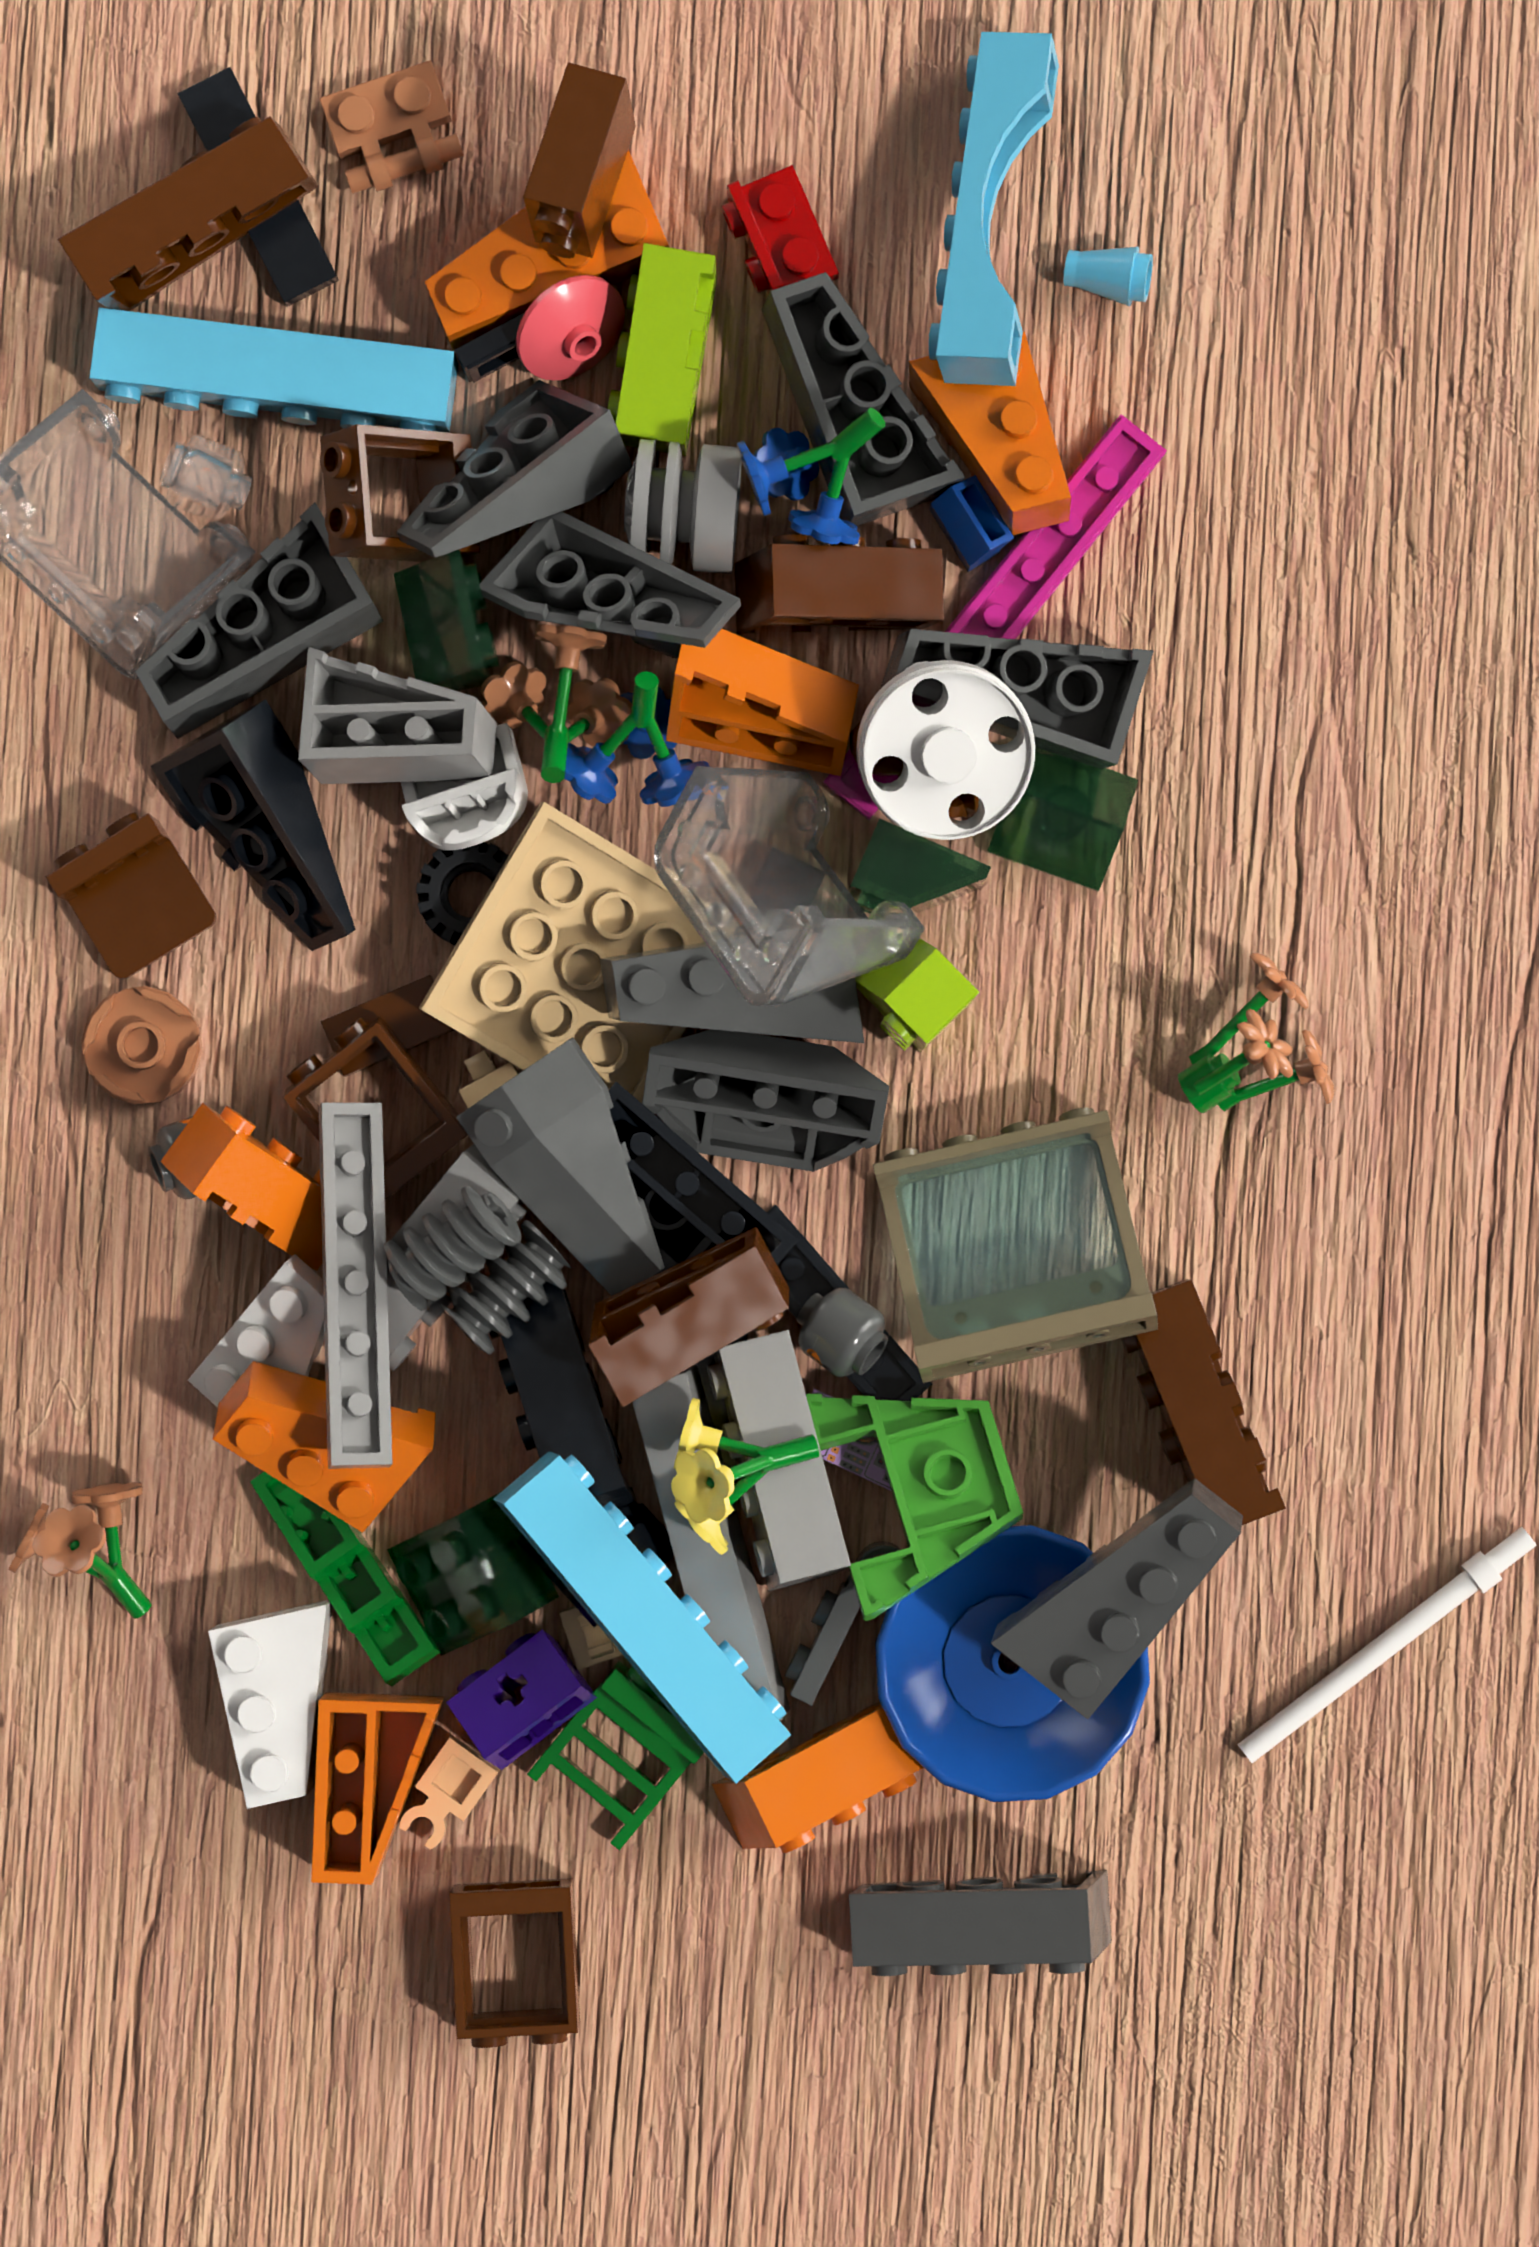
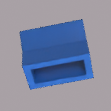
M976 475L951 486L930 504L929 510L967 572L999 554L1000 550L1014 539V536Z

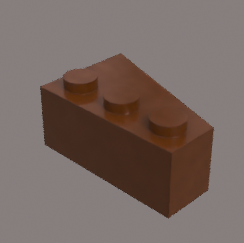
M789 534L773 537V544L735 563V595L740 598L741 607L736 611V634L755 633V629L763 625H792V632H811V626L848 627V631L925 629L944 621L942 549L922 548L921 540L916 538L890 539L886 541V547H867L863 537H860L859 542L854 545L842 542L830 545H809V537L806 535Z
M755 1227L596 1303L588 1346L621 1406L624 1407L748 1332L763 1330L776 1323L784 1315L783 1312L789 1309V1286L759 1230Z

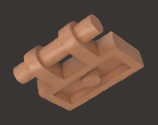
M431 60L319 98L340 159L361 152L364 154L367 164L344 171L352 194L374 186L376 192L393 187L392 180L424 169L428 175L443 170L442 163L464 156L456 133L435 141L430 129L452 122ZM411 135L414 136L417 147L383 158L380 146Z

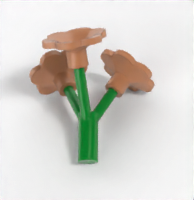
M540 624L537 625L534 638L549 642L557 648L554 668L560 670L552 724L548 726L538 715L545 704V698L542 694L547 681L545 675L538 668L527 669L520 661H512L506 664L500 674L492 675L483 682L481 695L484 701L481 704L496 723H507L514 730L520 727L523 722H528L544 739L541 777L549 783H559L565 778L568 743L581 734L585 742L590 746H595L598 742L605 743L629 716L632 703L620 696V690L614 681L608 678H601L595 683L588 679L577 682L572 688L573 702L568 706L572 672H577L579 669L581 651L588 648L603 649L606 644L607 635L570 625L554 626ZM566 715L572 724L568 728L565 726ZM629 735L621 744H623L628 739Z
M110 1483L72 1491L71 1500L73 1504H90L97 1507L99 1524H97L95 1511L89 1506L78 1505L71 1511L65 1508H57L46 1518L49 1505L42 1503L8 1570L16 1573L23 1562L36 1554L42 1558V1568L50 1576L59 1577L68 1571L74 1574L86 1572L101 1579L132 1618L137 1619L149 1611L152 1603L122 1567L118 1526L123 1525L121 1504L129 1498L142 1495V1483ZM105 1541L107 1542L108 1564L95 1554L103 1547Z

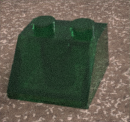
M879 819L850 885L848 896L858 900L855 910L881 922L888 923L891 915L904 919L980 889L991 867Z

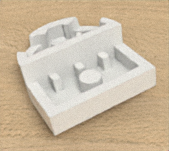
M507 723L497 725L493 775L479 780L401 782L406 804L402 805L406 818L428 844L441 850H459L499 836L520 819L528 799L527 784L514 734Z

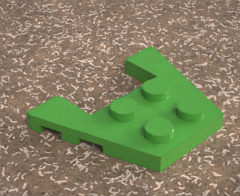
M806 1394L821 1451L872 1436L876 1438L909 1547L855 1562L849 1566L864 1622L876 1618L1023 1519L1021 1503L989 1401L911 1398V1401L875 1400V1396L852 1395V1399L823 1398L822 1394Z

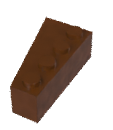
M271 116L262 121L259 117L245 121L230 133L228 141L212 150H205L192 156L178 170L58 238L59 243L97 302L109 309L131 311L248 234V231L319 187L282 127Z
M1185 1279L1152 1292L1157 1312L1158 1330L1121 1338L1127 1354L1137 1351L1146 1373L1136 1376L1148 1409L1151 1410L1159 1407L1167 1429L1158 1432L1170 1465L1181 1463L1187 1481L1190 1482L1194 1478L1242 1514V1525L1286 1509L1278 1488L1271 1491L1268 1490L1262 1472L1266 1471V1458L1257 1437H1254L1249 1426L1244 1427L1240 1418V1416L1244 1415L1242 1400L1227 1370L1222 1371L1218 1361L1222 1359L1221 1349L1192 1280Z

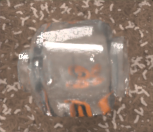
M193 434L183 444L177 441L173 443L163 466L159 485L167 488V500L173 507L216 522L227 514L230 507L237 510L242 509L251 487L252 477L243 474L245 461L243 454L239 450L203 435Z

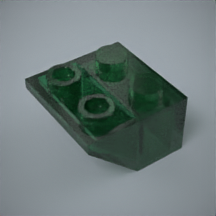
M456 550L394 573L415 679L454 691L482 686L483 682L490 677L489 668L500 665L493 632L490 631L489 623H479L477 610L488 607L486 598L482 596L480 588L482 578L481 574L478 573L476 563L466 565L460 550Z
M499 1493L387 1549L396 1566L401 1582L406 1586L423 1619L424 1627L440 1650L441 1656L505 1628L559 1597L551 1579L516 1542L522 1533L493 1500Z

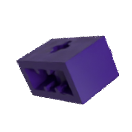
M543 1629L537 1634L528 1633L515 1640L506 1649V1657L488 1671L486 1669L478 1670L466 1677L457 1688L458 1693L446 1702L483 1758L500 1770H503L597 1698L560 1643ZM523 1686L520 1691L524 1700L520 1704L515 1705L514 1703L517 1698L513 1691L517 1687Z

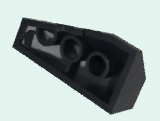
M265 699L227 719L157 761L151 768L182 818L195 831L204 827L226 849L221 858L234 871L242 866L262 887L261 892L264 903L311 951H314L349 935L356 929L302 764L298 760L297 749Z

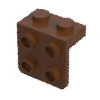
M133 812L117 820L105 830L109 838L91 849H88L86 844L70 849L54 861L58 869L45 876L57 896L70 904L110 971L120 979H127L206 931L216 922V913L159 820L149 813L139 818L138 814Z

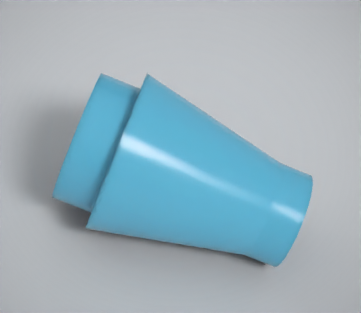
M1138 246L1091 251L1069 250L1065 261L1063 283L1064 286L1077 287L1127 306H1131L1132 301L1146 302L1152 277L1153 255L1139 253Z

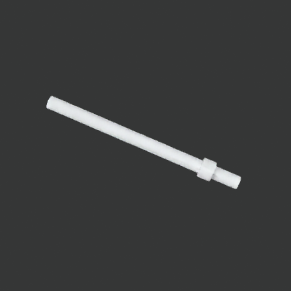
M1520 1527L1485 1555L1481 1551L1476 1553L1461 1565L1464 1570L1462 1573L1237 1745L1251 1763L1255 1762L1475 1592L1480 1590L1484 1594L1502 1580L1500 1573L1537 1546L1526 1530Z

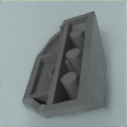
M710 1029L650 1048L642 1104L653 1114L656 1113L671 1130L698 1153L814 1172L847 1158L863 1147L868 1149L880 1143L889 1085L833 1046L753 1033Z

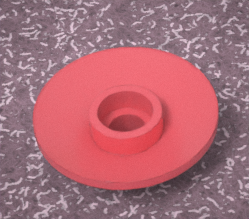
M592 275L570 277L546 289L528 307L517 330L516 350L522 364L536 377L553 381L578 376L594 367L610 352L622 331L625 308L621 295L607 280Z

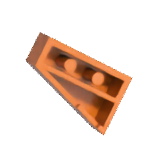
M1025 332L1022 335L1016 386L944 383L937 360H931L929 356L909 361L910 389L919 402L922 400L939 425L943 437L950 446L952 445L970 470L971 477L976 475L1012 535L1069 521L1071 495Z
M721 629L705 648L681 644L674 674L666 741L841 776L859 684Z
M202 1103L160 1162L192 1194L203 1201L210 1199L225 1209L229 1217L242 1225L246 1223L264 1235L263 1237L292 1256L296 1254L304 1263L317 1271L322 1264L320 1169L314 1177L310 1176L297 1167L303 1158L274 1137L266 1146L251 1136L256 1126L229 1106H226L222 1113L219 1114Z
M253 1361L219 1402L213 1440L363 1533L433 1450L436 1412L418 1408L416 1413L391 1406L393 1465L389 1468L328 1469L326 1381Z
M326 1692L319 1699L311 1883L373 1884L387 1854L445 1696Z
M879 1701L814 1733L813 1738L781 1755L778 1751L767 1756L762 1761L763 1765L751 1770L737 1784L725 1777L711 1785L742 1849L780 1847L784 1854L812 1841L815 1838L812 1828L831 1819L834 1825H839L866 1811L863 1801L882 1791L885 1798L913 1786L917 1783L913 1773L924 1767L901 1747Z

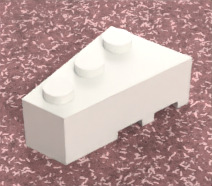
M329 1600L218 1624L208 1631L247 1809L303 1797L314 1787L318 1702L323 1696L324 1677L328 1659L327 1648L330 1619L332 1618L333 1606Z

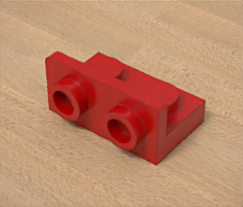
M793 165L742 187L738 180L727 185L729 203L722 205L721 209L733 238L737 239L744 236L752 257L744 260L757 293L767 290L769 294L771 290L825 272L832 281L839 279L838 269Z

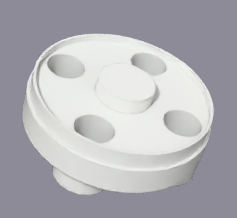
M960 661L916 662L896 675L871 700L861 720L857 737L859 774L873 802L897 826L915 835L931 839L954 840L982 833L998 824L1015 808L1025 793L1035 761L1034 733L1022 703L1012 690L994 674L976 665ZM929 678L942 682L943 692L937 703L929 707H920L912 702V692L918 682ZM1007 716L1017 719L1018 731L1012 741L1002 745L989 741V729L995 720ZM885 756H895L903 760L902 774L891 783H880L872 777L874 765ZM969 793L978 797L979 806L977 812L971 818L959 821L949 816L950 804L957 796Z

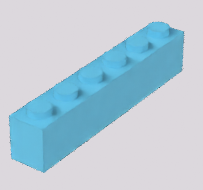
M99 307L89 378L98 390L105 391L104 397L106 399L121 403H140L142 395L164 398V406L185 411L199 410L200 403L223 405V413L242 418H257L258 410L280 412L282 413L281 420L299 425H316L317 417L341 420V428H347L356 424L376 426L377 424L404 429L450 433L459 363L455 352L449 350Z
M548 1451L493 1500L721 1774L737 1784L791 1736L789 1731L780 1722V1719L787 1714L786 1711L764 1686L757 1691L751 1687L741 1675L749 1668L748 1665L726 1640L718 1646L703 1629L711 1621L700 1606L688 1594L679 1600L665 1581L672 1574L662 1560L650 1548L640 1553L626 1536L634 1528L623 1513L611 1501L602 1507L588 1488L595 1481L585 1467L572 1454L563 1460L560 1455Z

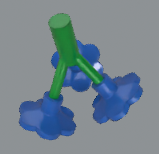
M869 408L829 443L811 449L808 438L800 431L787 433L778 427L764 433L762 438L763 447L755 450L753 454L749 451L744 440L738 442L737 446L741 454L742 463L763 515L771 514L768 495L773 498L785 495L793 501L807 496L810 486L809 481L814 480L819 473L818 461L832 456L835 459V464L827 492H821L816 510H791L788 520L791 522L790 528L800 534L810 535L816 540L828 544H839L840 542L852 545L857 544L860 538L857 526L850 521L839 518L844 498L840 496V491L850 456L885 427L882 415L874 408Z
M640 672L635 677L633 693L627 692L620 695L632 703L631 713L605 743L598 742L592 749L585 746L578 748L568 743L564 779L570 781L573 790L582 798L587 800L596 798L600 802L608 804L616 797L614 787L618 784V779L608 766L615 759L614 751L628 735V739L622 745H628V749L633 757L642 760L654 755L653 762L657 771L645 779L646 786L639 793L644 804L649 805L658 802V805L661 807H669L679 803L685 796L695 795L706 787L705 779L711 774L709 763L706 761L693 762L691 759L678 760L674 751L677 743L666 741L671 700L666 699L663 690L658 687L659 679L654 673Z

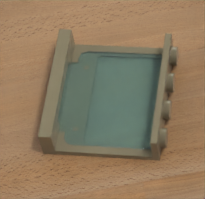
M1078 1108L1063 1113L1059 1116V1121L1040 1126H1036L1035 1122L1032 1121L1017 1122L1002 1128L1000 1131L1001 1135L979 1140L975 1135H961L946 1140L942 1144L943 1148L923 1153H919V1150L916 1148L900 1149L887 1154L884 1157V1162L873 1164L914 1342L915 1356L923 1383L1158 1330L1157 1312L1152 1292L1149 1291L1111 1136L1110 1119L1107 1110L1094 1113L1092 1108Z

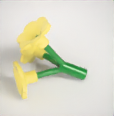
M693 1398L679 1442V1450L674 1463L677 1475L672 1479L671 1489L676 1500L674 1504L678 1511L689 1521L693 1530L704 1541L710 1543L719 1554L723 1555L728 1551V1542L721 1533L720 1523L734 1511L732 1504L769 1471L818 1458L819 1448L813 1434L767 1447L723 1437V1430L703 1425L699 1410L701 1399ZM718 1449L754 1459L729 1468L726 1465L720 1464L716 1454ZM743 1477L734 1485V1480Z

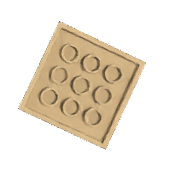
M540 802L423 999L419 1009L523 1071L573 1037L608 1087V1090L615 1082H618L642 1103L650 1048L680 1039L686 1027L623 1022L609 1018L600 958L740 937L747 925L549 804Z

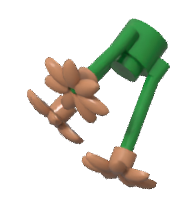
M1252 953L1249 957L1264 970L1263 973L1266 975L1256 986L1259 992L1204 1047L1189 1056L1192 1065L1178 1074V1080L1183 1092L1191 1104L1200 1113L1204 1114L1216 1105L1225 1112L1237 1103L1297 1081L1304 1085L1316 1080L1317 1084L1321 1087L1326 1104L1331 1103L1334 1096V1085L1328 1075V1066L1321 1061V1047L1312 1033L1308 1030H1302L1308 1058L1294 1063L1295 1068L1292 1069L1289 1060L1286 1058L1292 1053V1047L1286 1041L1275 1040L1278 1034L1276 1022L1270 1019L1264 1023L1257 1013L1268 1000L1274 1003L1283 992L1306 1010L1308 1008V1000L1296 983L1287 980L1285 972L1277 969L1275 963L1269 957L1259 953ZM1238 1031L1249 1040L1243 1046V1052L1231 1060L1223 1053L1214 1057ZM1263 1062L1266 1073L1269 1076L1268 1078L1237 1089L1234 1088L1241 1083L1238 1074L1239 1070L1250 1063L1256 1066Z

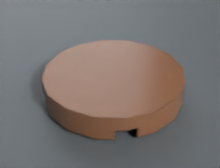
M148 986L123 989L103 999L88 1017L81 1040L85 1064L94 1083L112 1098L136 1105L161 1103L182 1092L196 1074L203 1052L200 1027L191 1010L171 993Z

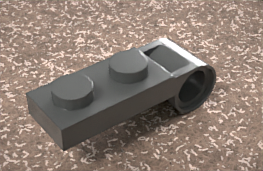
M874 1542L860 1552L855 1562L901 1549L890 1542ZM850 1574L846 1582L841 1583L837 1594L829 1590L825 1591L811 1620L812 1623L820 1626L810 1648L801 1643L799 1644L785 1673L786 1677L794 1680L790 1688V1695L811 1706L860 1608Z

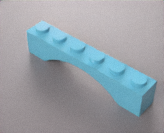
M981 32L978 55H970L968 59L967 88L969 92L973 93L971 108H962L960 114L959 138L960 143L965 145L963 161H955L952 170V195L954 198H958L956 214L947 215L944 226V246L946 251H950L948 269H939L936 284L937 303L943 307L940 323H932L929 332V357L931 360L938 361L944 383L1016 386L1023 330L1016 304L1000 283L991 262L990 223L998 191L1012 162L1029 139L1052 118L1059 68L1052 33Z

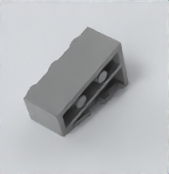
M308 647L298 760L321 784L479 780L493 775L497 723L477 697L411 677L403 679L380 672L374 666L361 662L353 664L330 657L324 651Z

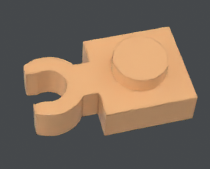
M451 1735L415 1785L417 1789L428 1796L427 1800L416 1803L408 1808L401 1818L399 1828L406 1831L415 1818H428L433 1824L434 1831L429 1836L425 1846L430 1850L441 1842L447 1828L446 1815L451 1812L464 1822L500 1769Z

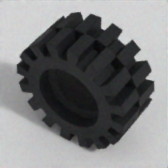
M483 842L459 850L438 849L432 854L433 858L428 864L425 863L420 871L422 876L420 883L417 882L416 888L420 914H422L426 921L425 923L436 935L453 946L457 944L472 917H464L453 910L449 902V888L456 877L471 871L486 875L493 883L509 855L492 843L487 844Z

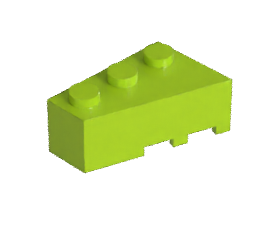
M648 243L643 245L639 274L632 273L627 296L626 309L633 310L630 333L621 332L617 352L616 367L624 368L621 391L611 390L607 407L613 416L625 446L638 448L640 439L655 440L656 451L668 453L670 441L679 442L682 456L687 454L717 286L715 255Z
M887 919L852 954L856 988L884 1015L880 1028L903 1051L912 1044L921 1053L971 1004L979 994V991L937 948L917 936L910 941L913 936L904 928L899 930L891 920Z

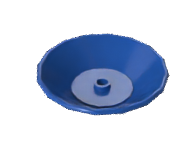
M1033 1525L1011 1526L886 1611L875 1643L878 1699L901 1747L943 1785L991 1802L1049 1799L1096 1776L1132 1736L1150 1685L1148 1647L1091 1717L1086 1719L1020 1666L1013 1672H1003L998 1665V1658L1002 1652L991 1644L998 1623L1013 1612L1016 1613L1037 1598L1040 1592L1056 1580L1060 1581L1093 1554L1083 1543Z

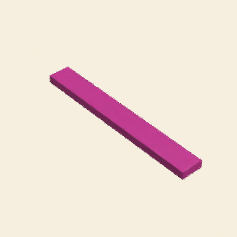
M1120 414L1067 480L1071 495L1069 521L1025 532L945 632L1017 639L1165 456L1167 450ZM849 749L845 754L841 776L829 774L823 781V784L870 821L879 808L866 790L859 774L858 764ZM872 774L873 779L880 783H891L898 779V775L880 777Z

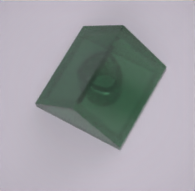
M1035 747L1034 767L1026 791L1015 808L996 825L987 853L1099 892L1124 830L1138 779L1107 768H1096Z

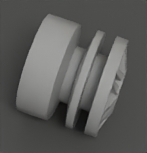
M640 439L638 454L628 473L624 532H626L628 543L648 553L650 540L661 541L660 560L669 564L673 562L677 543H689L693 571L732 574L742 468L741 454L738 447L703 444L695 471L683 470L682 451L679 442L670 441L666 468H655L656 441Z

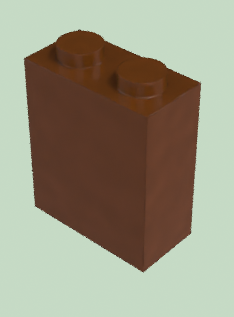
M570 62L567 63L523 195L535 242L540 243L541 248L550 254L562 258H573L576 253L593 258L636 128L627 79Z

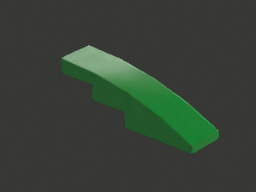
M266 1472L261 1473L250 1481L310 1578L318 1582L347 1630L355 1634L386 1684L392 1687L441 1653L359 1530Z

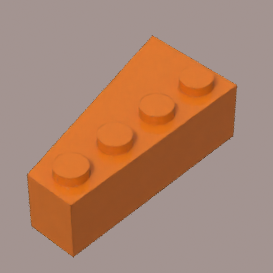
M628 149L593 258L576 253L573 258H562L542 249L540 243L535 242L525 206L424 282L452 351H455L458 347L526 312L532 302L552 285L564 279L580 275L597 276L607 280L612 285L631 278L632 273L639 274L644 243L669 247V244Z

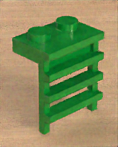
M618 1661L601 1684L594 1690L597 1698L571 1718L527 1775L537 1782L550 1764H553L624 1823V1826L610 1842L620 1851L690 1763L695 1764L704 1752L633 1667L627 1668ZM596 1708L670 1767L658 1784L654 1783L584 1725ZM573 1736L578 1738L647 1795L635 1812L561 1752Z

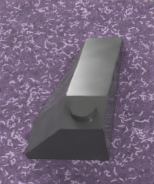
M541 380L536 381L492 416L485 425L489 435L477 450L466 448L456 460L460 471L450 482L434 486L397 530V534L401 542L437 558L589 502L596 496L607 492L617 479L632 468V462L610 410Z
M564 512L537 520L477 586L478 593L482 597L527 619L703 648L711 642L741 607L740 598Z
M572 1037L459 1114L456 1118L493 1171L612 1296L654 1276L664 1269L665 1266L644 1200L637 1197L627 1163L631 1159L625 1141H619L610 1113V1109L614 1106L608 1087Z

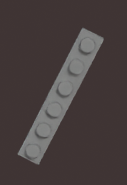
M321 1103L318 1110L328 1469L389 1468L393 1463L387 1258L384 1250L386 1224L382 1103Z

